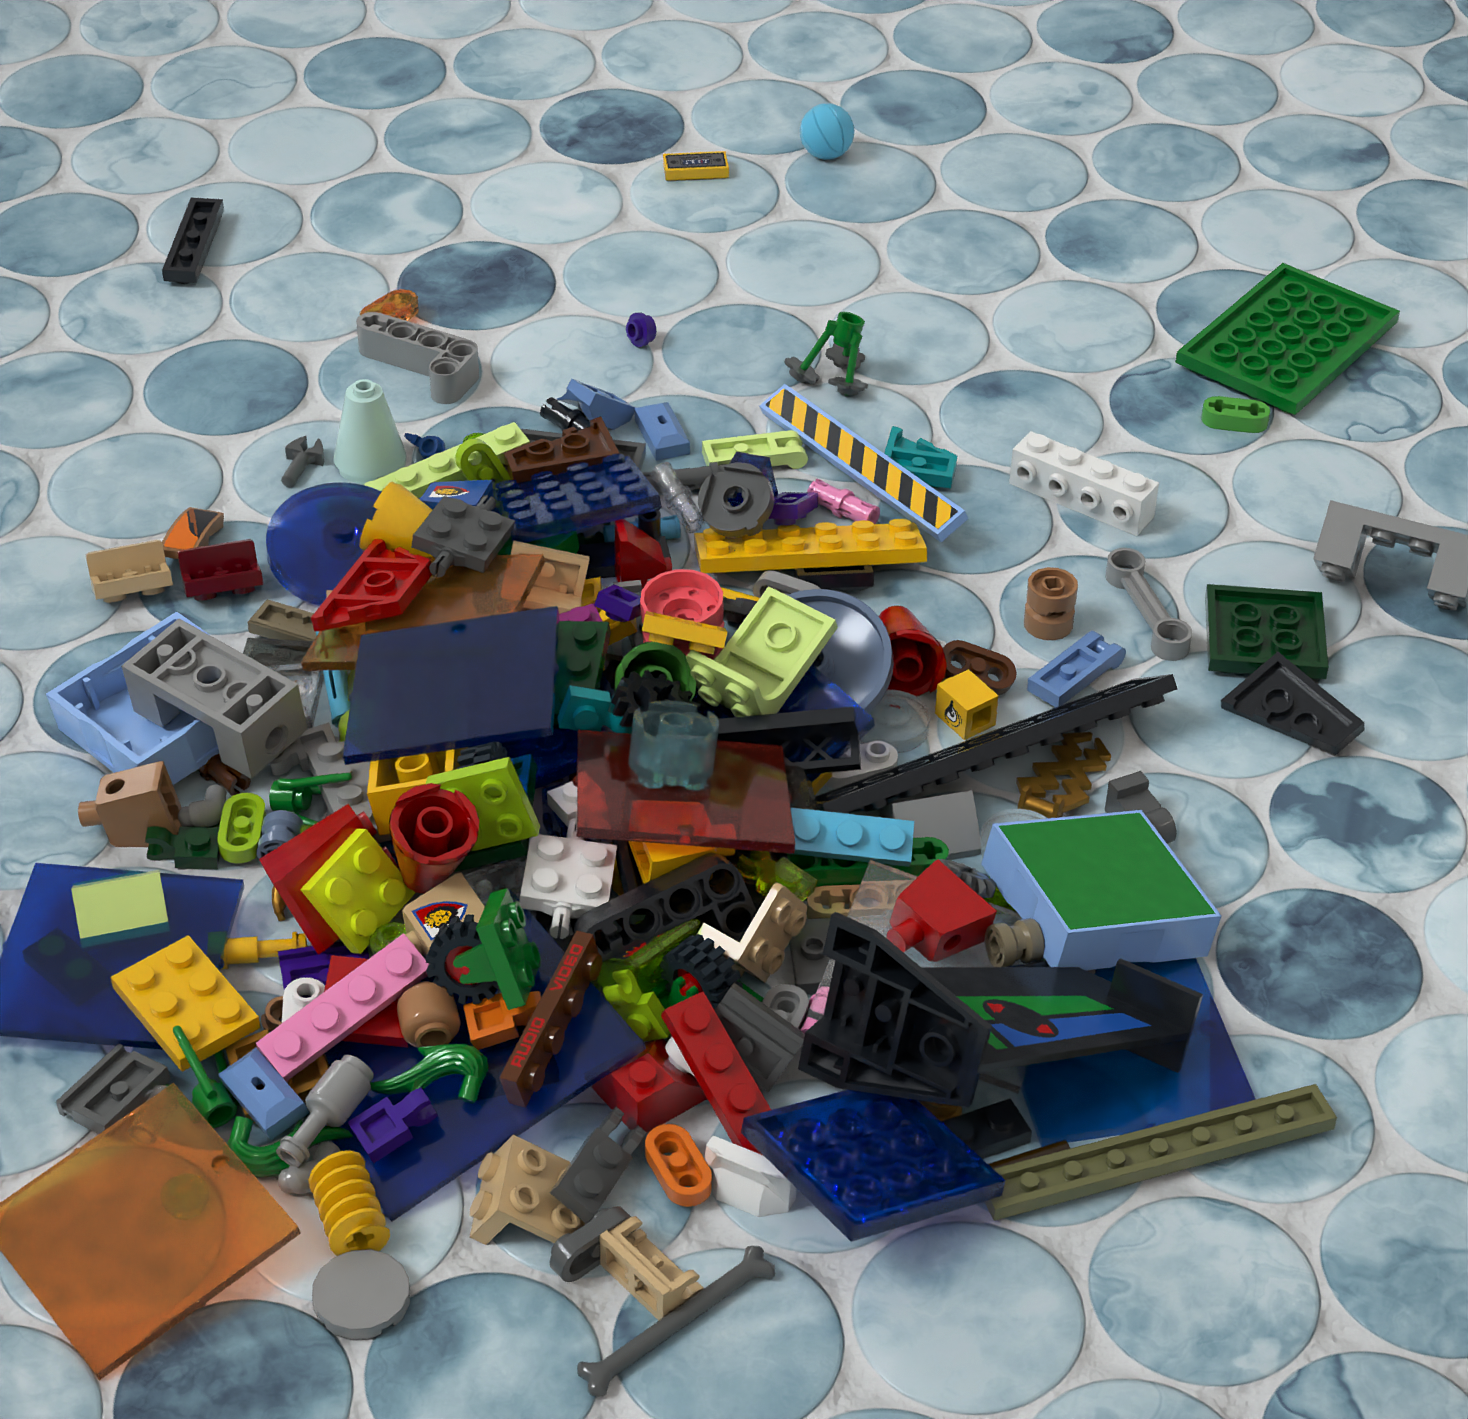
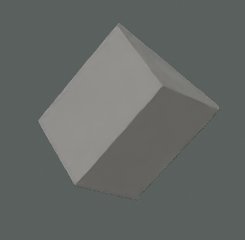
M973 790L888 803L887 806L878 809L882 818L914 821L913 838L934 837L942 840L949 849L948 860L982 855V843Z

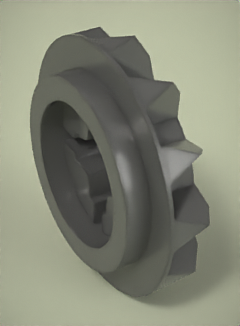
M939 859L982 898L994 897L997 885L987 874L981 873L963 863Z

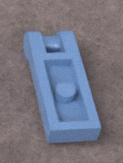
M1090 631L1028 678L1027 691L1054 707L1061 706L1108 669L1119 667L1125 658L1126 650L1116 643L1111 645L1106 643L1102 635L1095 631Z

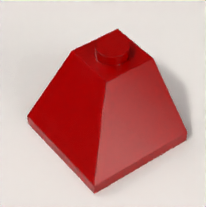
M664 1039L647 1041L585 1075V1081L611 1110L617 1107L624 1113L621 1121L630 1130L640 1126L648 1133L653 1128L670 1121L707 1100L695 1076L680 1071L669 1061V1055L665 1048L667 1042Z

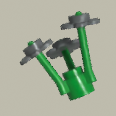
M840 312L836 321L828 320L825 331L804 361H800L794 356L784 360L786 366L790 368V375L801 383L815 384L820 377L814 372L815 370L811 363L830 336L833 335V347L828 348L825 355L828 359L833 360V364L836 367L847 369L846 378H830L828 383L837 386V391L846 396L857 395L858 391L867 389V383L854 379L855 370L859 369L861 363L865 360V355L860 353L859 348L863 337L861 332L865 321L860 316L850 312Z

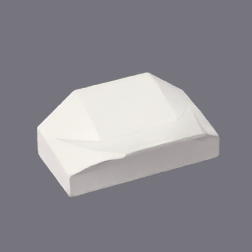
M712 1135L706 1145L705 1161L712 1172L711 1191L715 1199L757 1217L787 1213L796 1200L797 1169Z

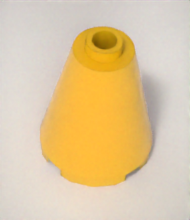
M390 482L373 505L377 509L373 519L367 518L360 537V549L365 551L374 539H382L385 541L386 549L394 552V549L401 547L408 550L410 554L421 555L430 559L431 563H433L436 558L432 555L411 548L413 534L432 512V509L401 484ZM452 565L447 569V572L452 573L457 567L462 569L463 566Z

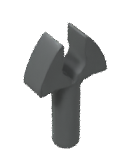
M307 436L300 437L285 447L286 459L293 461L281 478L283 485L293 487L308 464L324 465L323 445L319 438L314 446L307 449Z

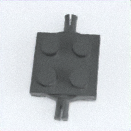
M485 495L477 506H472L460 499L443 496L413 534L411 548L423 551L436 558L429 566V570L434 576L437 572V577L444 576L447 569L452 565L467 567L482 573L486 571L513 534L515 520L492 511L496 507V501L493 497H490L488 500L489 495Z

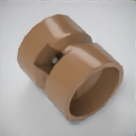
M1046 567L1038 569L1030 575L1024 612V627L1029 634L1042 640H1058L1070 634L1073 629L1074 606L1078 591V581L1073 574L1060 568Z

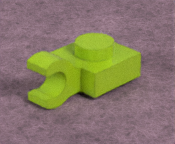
M629 969L613 972L612 977L617 984L604 987L603 993L606 1000L613 1005L611 1011L630 1042L634 1044L668 1038L670 1032L661 1018L664 1008L655 993H642L634 974Z

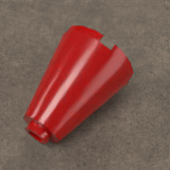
M903 606L886 608L880 613L879 618L884 623L891 641L894 665L891 681L884 697L893 701L912 702L918 700L917 696L928 691L932 693L937 689V684L942 682L947 666L945 653L941 644L909 609Z
M432 783L415 786L400 795L389 819L390 835L403 882L409 889L421 894H425L447 880L477 841L480 822L475 806L463 793L457 790L453 793L440 789L441 785Z

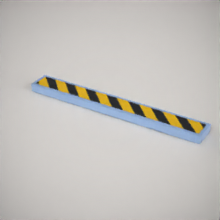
M784 384L759 406L766 417L786 431H796L802 443L938 541L943 542L968 520L965 510L788 385Z

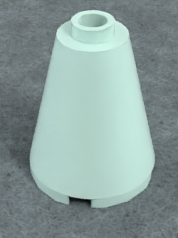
M362 379L351 384L346 389L334 452L335 468L339 469L340 475L344 479L354 483L365 484L405 467L406 451L381 386L371 380Z

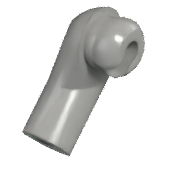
M211 785L206 790L205 800L190 803L189 806L182 807L178 813V820L181 826L207 828L217 825L221 821L227 795L226 789L220 785Z
M321 1142L318 1145L313 1160L302 1162L299 1167L289 1166V1168L280 1172L278 1176L280 1189L286 1194L311 1192L308 1181L311 1170L328 1155L339 1152V1147L332 1142Z

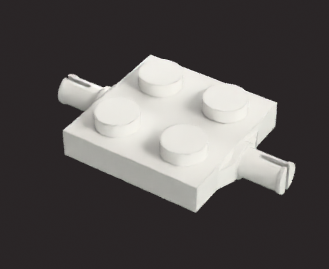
M571 819L568 822L566 838L542 834L530 838L519 903L523 909L542 911L553 916L550 934L554 938L558 936L559 925L562 926L560 939L566 938L569 935L570 919L579 918L584 913L608 902L610 898L617 845L583 840L586 823L579 819L577 831H575L576 819Z

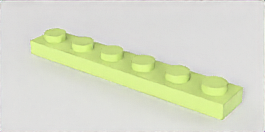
M515 422L476 437V439L483 440L492 448L502 464H505L504 452L530 443L529 439ZM460 445L436 453L424 460L400 468L395 472L316 504L319 517L332 536L365 523L367 518L372 520L377 510L373 505L390 482L401 484L416 497L421 498L431 483L465 481L466 478L455 461L456 451ZM477 451L471 453L468 460H473L477 455Z

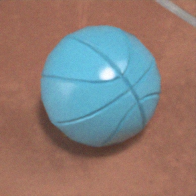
M831 103L819 104L811 108L804 115L800 125V138L803 146L811 155L823 160H831L843 155L850 148L855 135L854 124L850 115L842 107Z

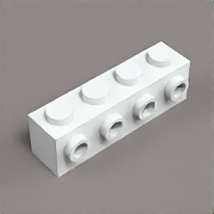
M1032 431L1012 450L1009 484L1135 536H1138L1155 516L1159 482L1146 478L1142 474L1134 473L1107 460L1099 459L1079 451L1077 448L1069 447Z

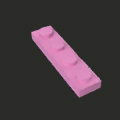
M403 933L256 1042V1046L287 1082L402 996L406 990L428 976L426 970L429 963H426L425 958Z

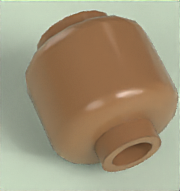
M420 982L406 990L398 999L397 1013L401 1033L405 1041L413 1047L449 1044L459 1032L461 1021L454 994L452 997L448 994L445 986L440 987L434 984V982Z

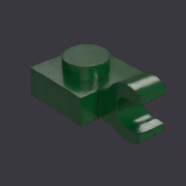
M179 826L178 835H174L163 827H148L145 837V843L149 844L147 859L154 861L174 859L175 868L218 870L220 853L217 837L219 828Z

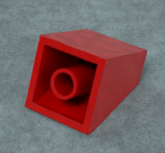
M349 804L259 859L274 887L318 955L327 950L339 937L300 889L357 828L367 829L371 836L377 834L366 813L363 811L356 815ZM384 846L382 848L398 869L399 867L387 847Z

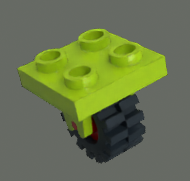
M495 741L461 750V756H458L460 767H457L456 770L427 777L426 784L441 785L440 789L453 793L457 790L463 793L475 806L480 822L478 838L471 851L538 836L540 830L539 821L514 769L513 762L510 757H507V750L505 747H502L500 742Z

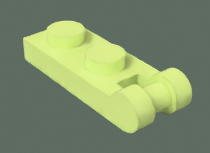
M792 430L702 441V454L706 466H709L710 462H717L718 465L750 461V464L758 469L787 464L792 469H799L805 466L808 461V456L802 447L800 436L796 431Z

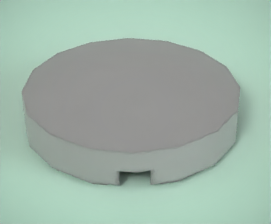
M372 1249L346 1252L330 1260L317 1274L312 1288L314 1312L317 1318L319 1317L324 1322L325 1328L334 1335L348 1339L373 1338L383 1334L382 1329L389 1327L392 1323L394 1327L403 1319L410 1305L409 1277L402 1264L389 1254Z

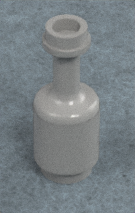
M345 1055L341 1060H335L308 1093L305 1103L310 1115L293 1137L284 1136L281 1139L280 1146L276 1150L278 1156L290 1166L299 1167L302 1162H306L310 1157L307 1148L324 1126H342L371 1089L370 1082L373 1080L374 1075L362 1060L352 1055Z

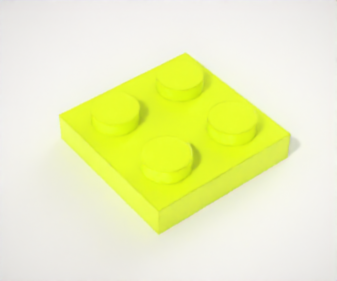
M359 828L348 837L300 889L349 951L361 954L416 893L405 885L401 872L368 830Z

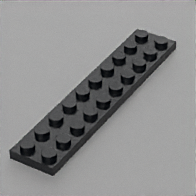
M1173 674L1131 679L790 805V807L851 814V812L864 809V812L873 811L887 806V799L899 795L900 798H907L922 793L924 791L923 785L934 782L936 785H941L960 778L958 772L968 769L971 772L989 768L995 765L993 759L1003 756L1006 759L1021 756L1029 752L1028 746L1040 743V746L1049 745L1063 740V733L1073 730L1074 733L1084 732L1097 727V721L1108 718L1110 721L1130 715V708L1140 705L1142 708L1160 704L1165 701L1164 694L1177 690Z

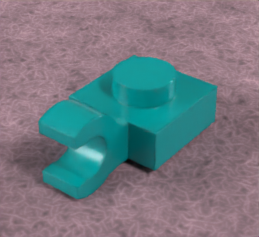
M569 685L558 715L559 728L599 734L602 725H606L620 735H632L633 732L632 727H621L620 722L623 717L613 715L612 711L615 705L611 703L609 692Z

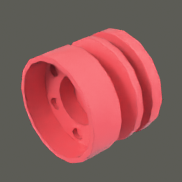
M684 569L664 572L649 580L641 591L640 608L642 623L644 622L646 611L724 628L723 591L719 583L708 574ZM642 631L643 643L649 642V632ZM674 638L673 645L686 656L691 650L689 649L690 641ZM715 647L714 654L699 653L713 660L723 648Z

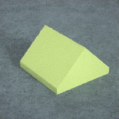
M160 870L72 886L71 891L83 955L172 939Z

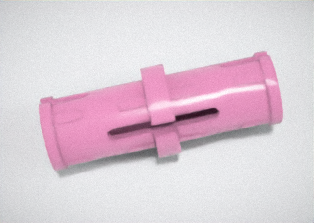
M816 479L810 484L807 492L818 493V504L831 510L834 516L839 518L844 516L853 521L866 520L874 524L878 521L880 508L855 497L852 491L837 489L820 479Z

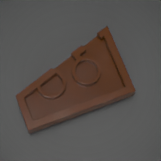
M600 416L590 420V427L577 431L573 426L563 430L562 437L556 440L539 439L504 452V462L513 484H529L546 478H564L575 473L604 471L610 467L620 466V453Z

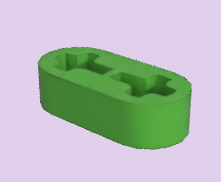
M1213 396L1204 400L1201 420L1206 426L1214 429L1259 433L1268 427L1270 408L1267 404L1257 400Z

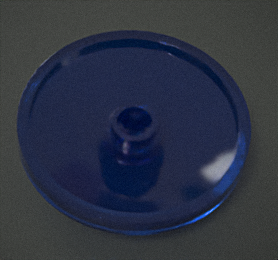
M334 482L306 488L284 501L273 514L266 533L267 561L279 583L298 598L320 606L326 599V590H333L363 554L364 550L359 547L360 537L367 518L373 519L377 510L373 505L381 491L356 483Z

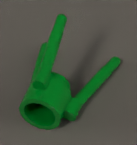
M336 773L297 779L279 778V780L277 779L273 782L270 789V807L272 811L285 810L298 815L303 820L304 827L310 828L318 823V821L299 814L303 810L306 811L310 808L312 795H322L318 785L350 781L352 774Z
M178 1025L174 1026L173 1033L199 1084L192 1091V1104L168 1083L161 1090L187 1113L194 1126H199L203 1123L207 1128H217L228 1123L235 1116L237 1107L240 1105L239 1102L224 1086L222 1081L217 1083L216 1080L208 1078L182 1028ZM222 1049L214 1054L218 1073L228 1068Z

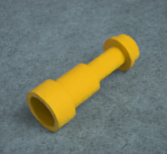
M292 932L291 939L258 941V936L227 938V934L208 935V958L218 970L229 969L230 964L259 963V958L279 957L278 951L307 947L305 933L298 934L297 932Z

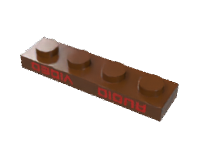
M578 930L574 934L499 1077L510 1104L526 1108L533 1092L540 1090L545 1078V1069L552 1055L557 1054L562 1048L565 1030L572 1017H576L581 1011L585 991L590 982L595 981L600 974L602 956L599 954L593 934Z

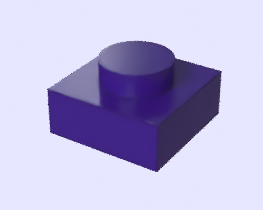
M613 584L598 592L594 606L606 611L605 615L612 620L629 622L641 615V596Z

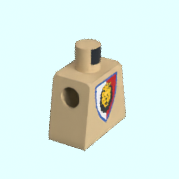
M459 872L404 907L402 914L406 929L405 935L426 960L433 939L444 923L449 925L451 919L457 916L463 922L466 914H474V922L478 923L485 906L462 873Z

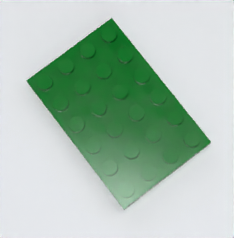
M1282 263L1177 351L1175 363L1188 368L1192 372L1200 373L1216 380L1222 385L1248 394L1254 399H1259L1273 405L1281 411L1296 415L1398 323L1400 311Z

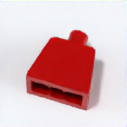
M937 859L904 889L896 899L890 919L892 929L887 932V939L902 952H906L914 947L928 961L937 962L983 943L987 927L993 924L997 910Z

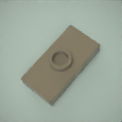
M267 599L247 622L249 633L314 653L319 649L316 632L311 621L314 613Z

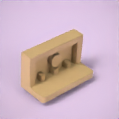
M161 540L93 551L86 554L91 586L96 600L103 599L107 603L117 602L126 599V594L140 591L142 595H154L164 592V587L173 585L171 571L166 563Z

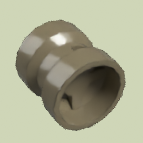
M1032 918L1018 920L1013 926H1008L1006 923L992 924L987 927L985 932V948L988 958L994 967H1010L1018 960L1026 964L1040 961L1044 954V938L1039 924Z

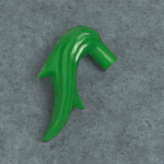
M466 1044L418 1047V1051L424 1058L414 1067L393 1078L370 1082L371 1091L390 1095L411 1093L418 1088L424 1090L432 1082L444 1076L460 1074L465 1077L458 1098L475 1104L482 1082L488 1073L487 1057L479 1050Z
M236 1116L230 1138L224 1148L225 1162L233 1171L248 1177L279 1176L282 1170L289 1168L290 1165L285 1163L276 1152L280 1146V1141L262 1147L248 1144L254 1121L246 1117ZM301 1119L287 1136L293 1137L303 1124ZM324 1126L307 1149L321 1142L350 1138L353 1135L349 1130L342 1127Z

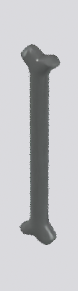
M748 1246L745 1249L744 1258L741 1263L610 1356L599 1362H579L577 1364L578 1376L588 1381L589 1394L597 1397L605 1396L613 1377L746 1282L754 1278H774V1265L764 1259L762 1247Z

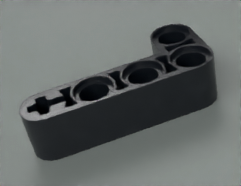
M708 853L584 913L575 923L574 934L577 930L593 934L596 940L594 933L601 929L600 935L602 939L597 941L596 945L599 954L602 956V961H606L708 912L713 923L725 935L740 941L755 917L757 910L738 869L721 854ZM725 869L724 879L717 885H709L711 875L716 870ZM681 888L686 889L683 901L675 905L669 904L670 896L673 892ZM640 908L647 909L646 916L640 923L629 924L630 916L635 910ZM742 908L741 916L738 920L730 924L726 923V917L732 909ZM614 921H617L623 929L622 931H616L618 928L613 923Z

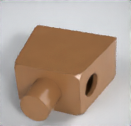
M163 761L105 775L100 779L96 800L80 802L78 806L80 824L83 827L103 825L110 843L115 847H148L149 844L145 843L148 827H163L174 835H178L179 826L182 827L178 820V813L182 807Z

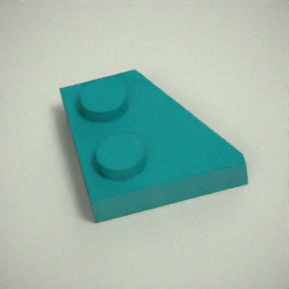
M892 426L884 454L929 486L951 489L957 468L958 455L945 449L937 448L922 438L918 439L917 443L902 437L903 429Z

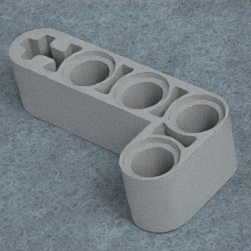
M378 312L364 313L356 320L360 354L370 359L429 376L431 398L437 403L452 404L457 402L479 379L478 347L475 342L469 339Z

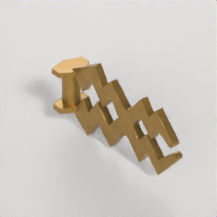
M1063 733L1064 739L1061 740L1063 745H1052L1051 747L1052 753L1059 762H1033L1032 769L1037 777H1017L1016 784L1021 794L1018 802V816L1023 817L1028 811L1047 819L1062 817L1063 813L1089 803L1090 797L1084 791L1091 790L1092 784L1085 772L1106 771L1107 765L1104 761L1111 760V754L1101 739L1095 738V749L1084 748L1083 755L1086 760H1076L1075 758L1082 757V750L1077 743L1091 741L1093 733ZM1056 775H1069L1072 778L1062 779L1061 786L1066 791V795H1053L1052 801L1054 803L1041 799L1046 798L1045 790H1059L1060 784L1055 778Z

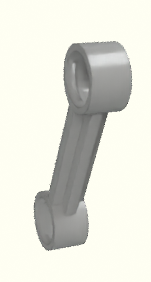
M1118 548L1111 551L1107 559L1106 580L1114 587L1126 589L1153 631L1151 640L1152 652L1157 657L1168 661H1177L1185 658L1190 650L1192 629L1186 622L1169 616L1143 576L1145 557L1139 551L1131 548ZM1165 638H1173V639H1176V640H1178V641H1171V640H1167V639H1165Z

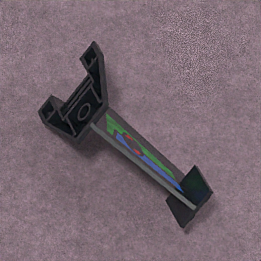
M834 912L830 918L822 954L835 960L824 1015L805 1033L798 1070L840 1089L967 1108L973 1104L980 1072L1128 1050L1179 1073L1183 1066L1203 994L1121 958L1117 961L1112 982L1079 967H920L877 930Z

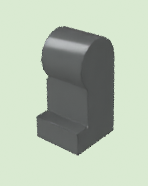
M1142 771L1110 780L1105 804L1106 813L1142 810L1167 844L1175 841L1177 830L1173 817L1166 808L1161 807V804L1148 790L1149 780Z

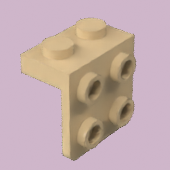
M513 541L501 601L509 604L508 608L512 611L531 613L532 609L547 612V617L570 611L575 607H581V597L590 557Z
M775 883L740 942L706 923L702 924L697 934L703 935L704 940L707 938L714 941V948L721 946L725 950L723 956L726 959L731 957L735 963L731 967L733 970H739L741 977L744 972H747L766 983L770 974L772 975L777 972L782 965L785 955L784 950L792 936L798 935L803 929L807 918V905L788 888L780 883Z
M514 1134L495 1153L489 1152L483 1159L478 1171V1178L482 1179L480 1191L474 1198L470 1208V1216L474 1217L470 1238L487 1245L510 1222L555 1243L561 1236L567 1233L572 1234L584 1226L585 1222L550 1194V1191L570 1162Z

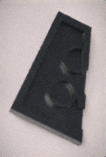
M1279 652L1274 654L1221 699V708L1334 755H1337L1365 730L1364 721Z

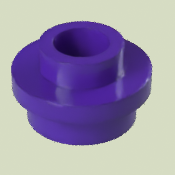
M642 312L633 313L626 324L627 337L634 346L644 347L656 337L654 319Z

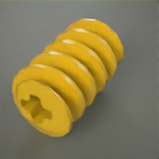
M348 1150L328 1155L319 1161L311 1170L308 1181L332 1252L339 1256L352 1250L372 1249L380 1251L390 1238V1230L385 1227V1215L380 1211V1201L375 1195L374 1185L370 1182V1174L365 1168L364 1157L359 1152Z

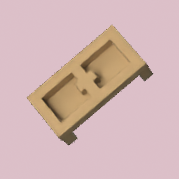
M633 1216L612 1230H606L599 1235L600 1265L655 1318L660 1320L703 1290L704 1287L696 1282L700 1276L694 1270L683 1272L648 1240L647 1234L641 1228L638 1229L643 1224L642 1221Z

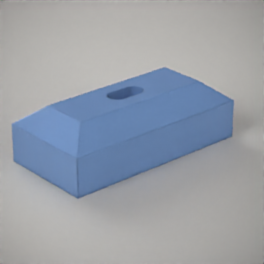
M668 402L634 408L635 422L656 461L690 454V442Z
M254 1048L218 1074L224 1086L270 1140H273L309 1113L305 1103L257 1048ZM262 1084L264 1085V1088L262 1090H257L256 1086Z

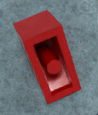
M614 518L615 577L617 582L641 580L643 589L648 579H652L661 573L672 571L670 557L664 558L660 542L624 518Z

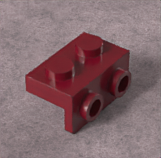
M252 539L178 551L181 578L186 597L194 596V600L203 601L217 597L218 592L232 590L233 594H246L255 591V586L263 585L262 572L257 562L255 545Z

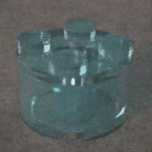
M655 701L649 703L648 711L641 713L640 707L635 710L628 762L630 768L639 775V784L648 788H659L666 784L682 785L691 790L704 789L707 779L712 776L714 771L719 731L718 718L710 711H708L707 717L696 713L697 705L681 701Z

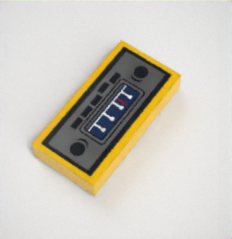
M726 151L663 154V167L667 181L729 177Z

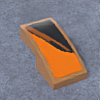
M192 507L187 508L174 521L162 540L165 557L178 559L179 550L208 546L209 537L223 528L224 513Z

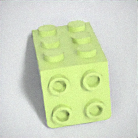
M768 586L716 658L712 660L695 650H690L687 654L686 659L691 670L690 674L696 680L698 695L712 706L717 707L719 704L731 710L735 717L777 714L837 630L836 620Z

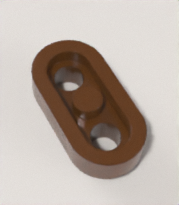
M962 640L951 641L943 647L947 662L946 679L969 669L997 695L1006 693L1016 679V667L1005 655ZM951 661H957L961 664L962 668L953 666ZM988 674L997 676L999 681L991 680Z

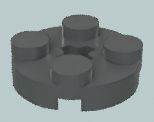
M736 462L722 466L724 470L718 472L715 476L710 474L703 482L699 491L698 506L705 522L716 533L727 537L753 536L758 534L762 530L763 524L769 518L774 506V493L770 482L757 467L751 464ZM737 493H742L744 501L740 505L732 507L731 503L728 502L729 498H735Z

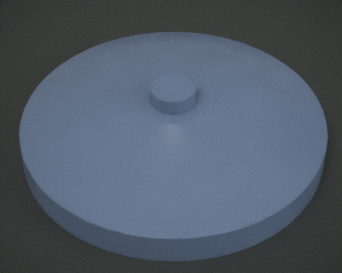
M811 589L787 594V596L835 619L838 628L778 713L854 706L858 722L861 721L882 700L893 673V651L884 623L868 605L846 593L827 589Z

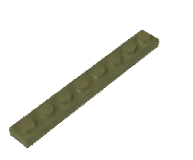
M1317 1084L983 1171L977 1173L976 1186L995 1221L1334 1130L1337 1116Z

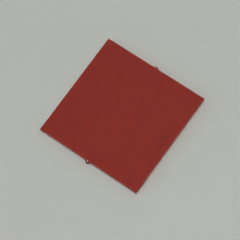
M578 730L577 776L573 779V785L577 787L576 837L794 854L795 837L790 808L792 795L788 793L782 746L691 739L688 741L685 739L680 747L671 742L668 748H664L659 740H655L650 745L647 743L646 738L641 736L635 738L632 734Z

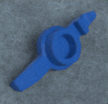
M405 433L404 435L410 443L419 447V452L424 459L445 451L444 441L437 436L421 438L416 434Z

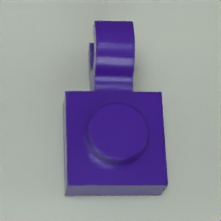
M418 1088L394 1106L389 1098L386 1097L347 1123L374 1164L414 1138L408 1127L426 1125L433 1121L438 1114L432 1107L423 1089Z

